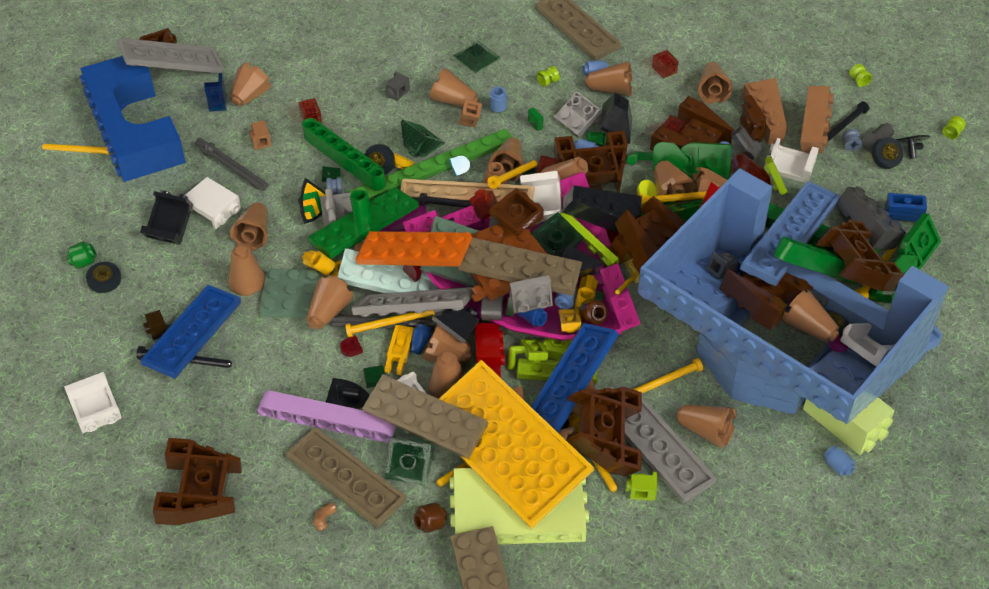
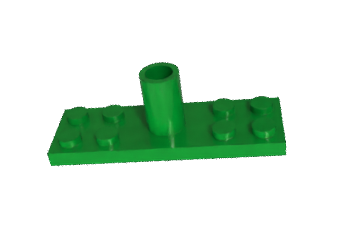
M396 187L389 189L369 201L367 191H353L350 194L352 212L308 236V242L332 259L344 252L345 248L349 249L366 239L369 231H380L419 208L418 201Z

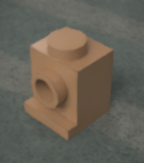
M465 99L460 111L458 124L475 127L479 120L482 103Z
M265 120L251 123L252 131H249L251 141H253L254 150L271 146L270 134Z

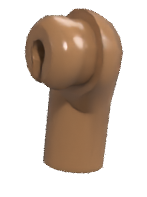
M332 502L315 513L313 525L316 526L318 531L327 528L326 518L337 511Z

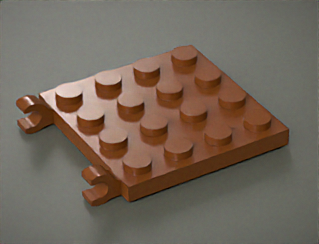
M499 223L471 234L473 238L547 254L528 228H525L516 236L503 224ZM470 273L479 285L472 288L474 294L471 297L475 302L485 297L491 301L508 294L510 283L513 282Z

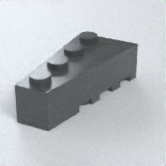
M858 186L847 187L836 204L846 218L860 220L872 233L868 239L871 241L870 245L874 249H895L906 234L901 228L902 225L889 217V213L884 209H880L877 206V202L866 196L865 191Z

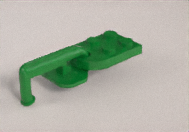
M659 142L655 145L653 152H631L627 157V163L634 165L637 160L653 161L654 172L655 166L659 162L669 161L690 178H692L694 173H698L697 167H702L728 180L730 178L732 144L690 142L680 149L673 142Z
M923 213L902 240L898 257L892 261L896 263L903 274L911 266L920 270L941 243L930 214ZM871 288L868 299L875 302L892 304L895 294L885 295L883 294L884 291Z

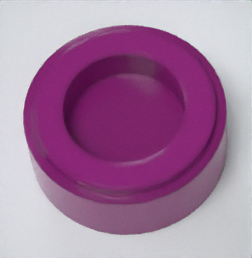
M840 335L833 342L828 341L829 347L836 352L843 353L848 349V346L840 341L842 338Z

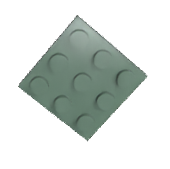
M438 216L434 217L430 232H470L471 234L479 232ZM420 266V270L468 287H475L477 283L469 272L460 271L458 267Z
M267 268L259 312L260 317L306 318L317 282L324 275L315 269Z

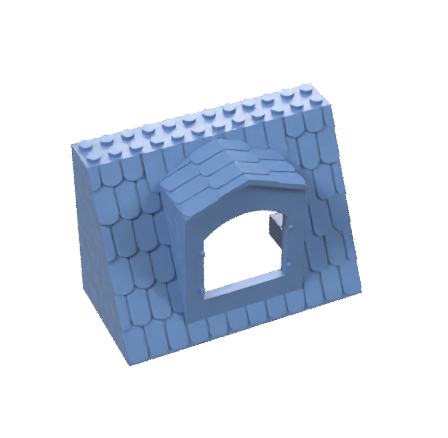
M739 168L640 268L638 293L644 299L650 300L660 309L666 310L674 315L676 319L682 320L690 325L692 329L700 332L697 346L698 356L714 374V378L730 398L789 414H795L807 399L814 403L816 407L830 413L835 419L848 424L923 358L949 286L911 266L899 280L890 310L888 311L826 274L792 264L786 273L806 280L808 284L814 287L812 291L827 299L829 302L825 310L840 314L849 324H871L872 327L868 333L870 338L880 345H894L877 367L849 347L846 352L840 353L831 349L828 344L812 363L806 367L743 328L742 325L749 318L750 312L745 308L740 309L737 306V300L733 297H727L719 289L723 278L718 279L706 269L712 252L717 254L726 252L739 260L743 255L747 257L763 237L772 186Z

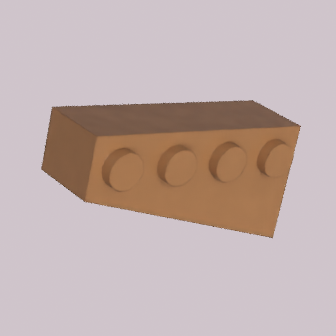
M776 78L744 84L743 102L745 96L752 95L767 118L763 133L767 145L776 143L777 138L781 139L780 142H784L787 125Z
M809 86L800 140L802 152L810 153L813 146L819 148L818 153H823L824 147L828 145L827 133L830 131V118L834 102V93H831L830 86Z

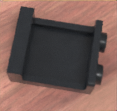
M165 190L160 192L154 191L153 195L156 197L147 226L142 225L140 233L147 238L180 245L193 203L188 199V196L183 194L175 196Z

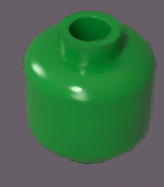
M82 241L69 247V255L66 256L71 266L74 265L76 268L81 269L93 264L97 254L91 243L88 244Z

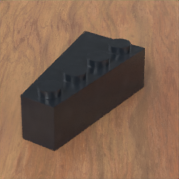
M574 185L563 198L562 213L619 233L615 222L625 211L629 210L635 219L641 217L642 196Z

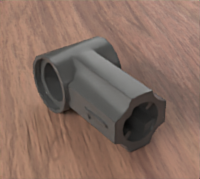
M889 123L881 124L872 133L868 132L862 140V146L872 151V147L877 140L893 136L894 130L892 125Z
M743 126L738 127L730 134L741 149L740 156L742 160H747L748 163L754 162L763 150L762 145L758 141L752 140Z

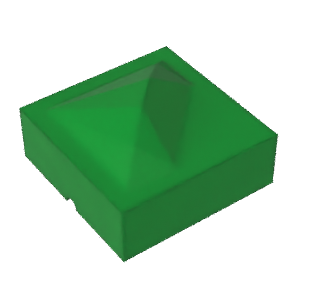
M534 107L528 109V122L537 131L542 130L543 116Z

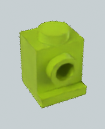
M544 339L543 345L548 351V359L560 361L572 340Z
M653 472L652 475L644 473L631 474V479H626V491H630V499L655 501L657 494V472Z

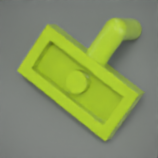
M772 157L765 158L767 165L764 166L765 169L755 173L757 178L761 179L772 174L774 180L771 183L774 190H779L781 195L788 193Z
M520 339V346L509 347L507 368L510 370L515 369L516 354H525L531 362H541L542 360H548V351L540 339Z

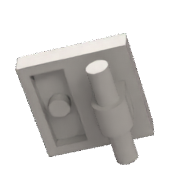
M576 91L554 117L575 135L581 137L593 122L597 125L601 123V118L598 116L602 113V110Z
M326 189V196H320L324 227L352 212L351 193L333 195L332 189Z
M549 275L510 283L509 294L512 299L514 314L553 306Z

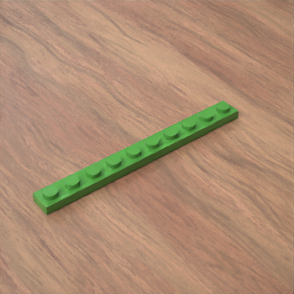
M505 128L385 176L386 186L381 190H373L365 184L349 190V193L356 190H365L368 192L369 201L389 189L394 187L401 189L402 179L424 180L452 169L448 160L457 156H465L469 161L492 153L506 139L512 136Z

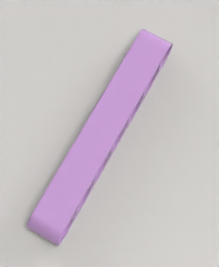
M265 391L257 408L258 413L262 416L269 415L268 417L284 421L288 419L289 422L302 425L306 423L307 426L321 429L326 428V430L339 433L346 432L348 435L362 438L366 436L365 438L381 442L384 440L385 443L392 441L396 426L365 413L363 410L275 391Z

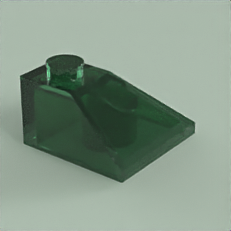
M479 40L454 54L457 60L474 73L500 59L499 55Z
M402 119L403 145L413 157H426L445 144L443 140L423 125Z
M559 212L555 213L530 233L547 254L562 257L568 245L577 248L584 239Z
M417 436L390 437L385 479L426 486L434 457L435 444Z

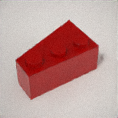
M477 323L475 326L476 364L482 360L501 378V365H505L503 330L499 331V325L496 323Z

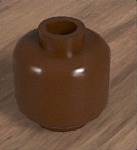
M587 300L580 306V319L586 324L600 325L607 319L608 309L600 300Z
M436 502L419 506L414 514V523L417 529L424 533L442 529L447 519L445 508Z

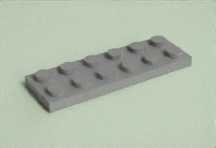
M118 38L117 45L127 65L222 73L224 69L213 47Z
M473 287L366 294L352 307L353 315L366 317L377 313L383 316L392 312L405 314L408 311H415V313H423L426 310L440 312L445 309L458 311L463 309L472 298L471 295L474 294L472 291Z
M642 397V411L627 419L625 418V439L633 448L641 450V457L654 472H657L662 481L684 504L716 484L717 478Z

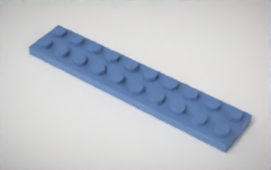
M807 181L742 262L740 269L749 275L764 280L768 284L776 286L792 265V263L783 261L773 255L782 236L808 244L834 209L841 195Z

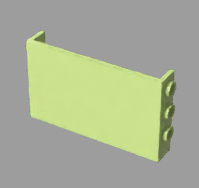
M454 468V477H450V490H454V495H450V508H455V514H451V527H455V535L493 526L498 544L586 542V522H589V510L584 508V504H587V491H583L582 486L586 485V478L531 529L472 468Z

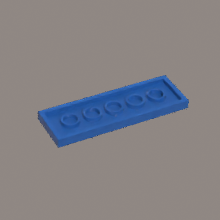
M207 285L143 356L141 364L176 379L240 305L241 297Z
M583 323L531 405V408L557 432L560 431L576 405L575 402L568 401L567 397L582 389H586L618 337L616 330Z

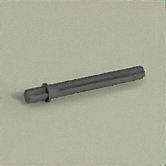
M201 137L195 141V145L202 149L205 155L215 158L258 189L265 191L268 187L267 182L218 150L214 143H208Z
M335 316L331 320V326L345 327V324L349 323L353 326L388 317ZM418 318L379 328L395 329L396 325L416 328L417 324H422L434 330L437 323L432 319Z

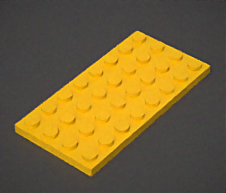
M482 360L439 398L488 421L489 424L469 460L464 457L461 458L531 529L595 470L578 451Z

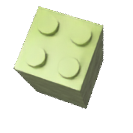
M877 398L852 421L845 424L835 419L825 410L816 407L814 403L807 399L803 410L858 455L865 451L867 453L870 452L878 439L882 441L889 433L887 429L893 423L892 416L895 411L880 398Z

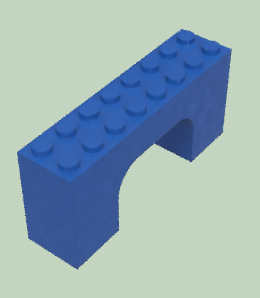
M123 56L80 68L82 75L79 77L84 87L85 97L88 98L90 109H93L92 113L94 119L97 120L96 123L99 131H102L103 141L107 142L105 144L109 154L112 153L110 155L113 165L117 164L115 170L118 177L122 176L123 181L126 182L186 163L180 137L170 116L144 124H133L126 121L121 112L129 104L156 96L148 67L127 65Z

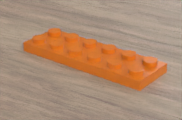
M369 231L355 260L358 264L460 267L472 241V235L470 232Z

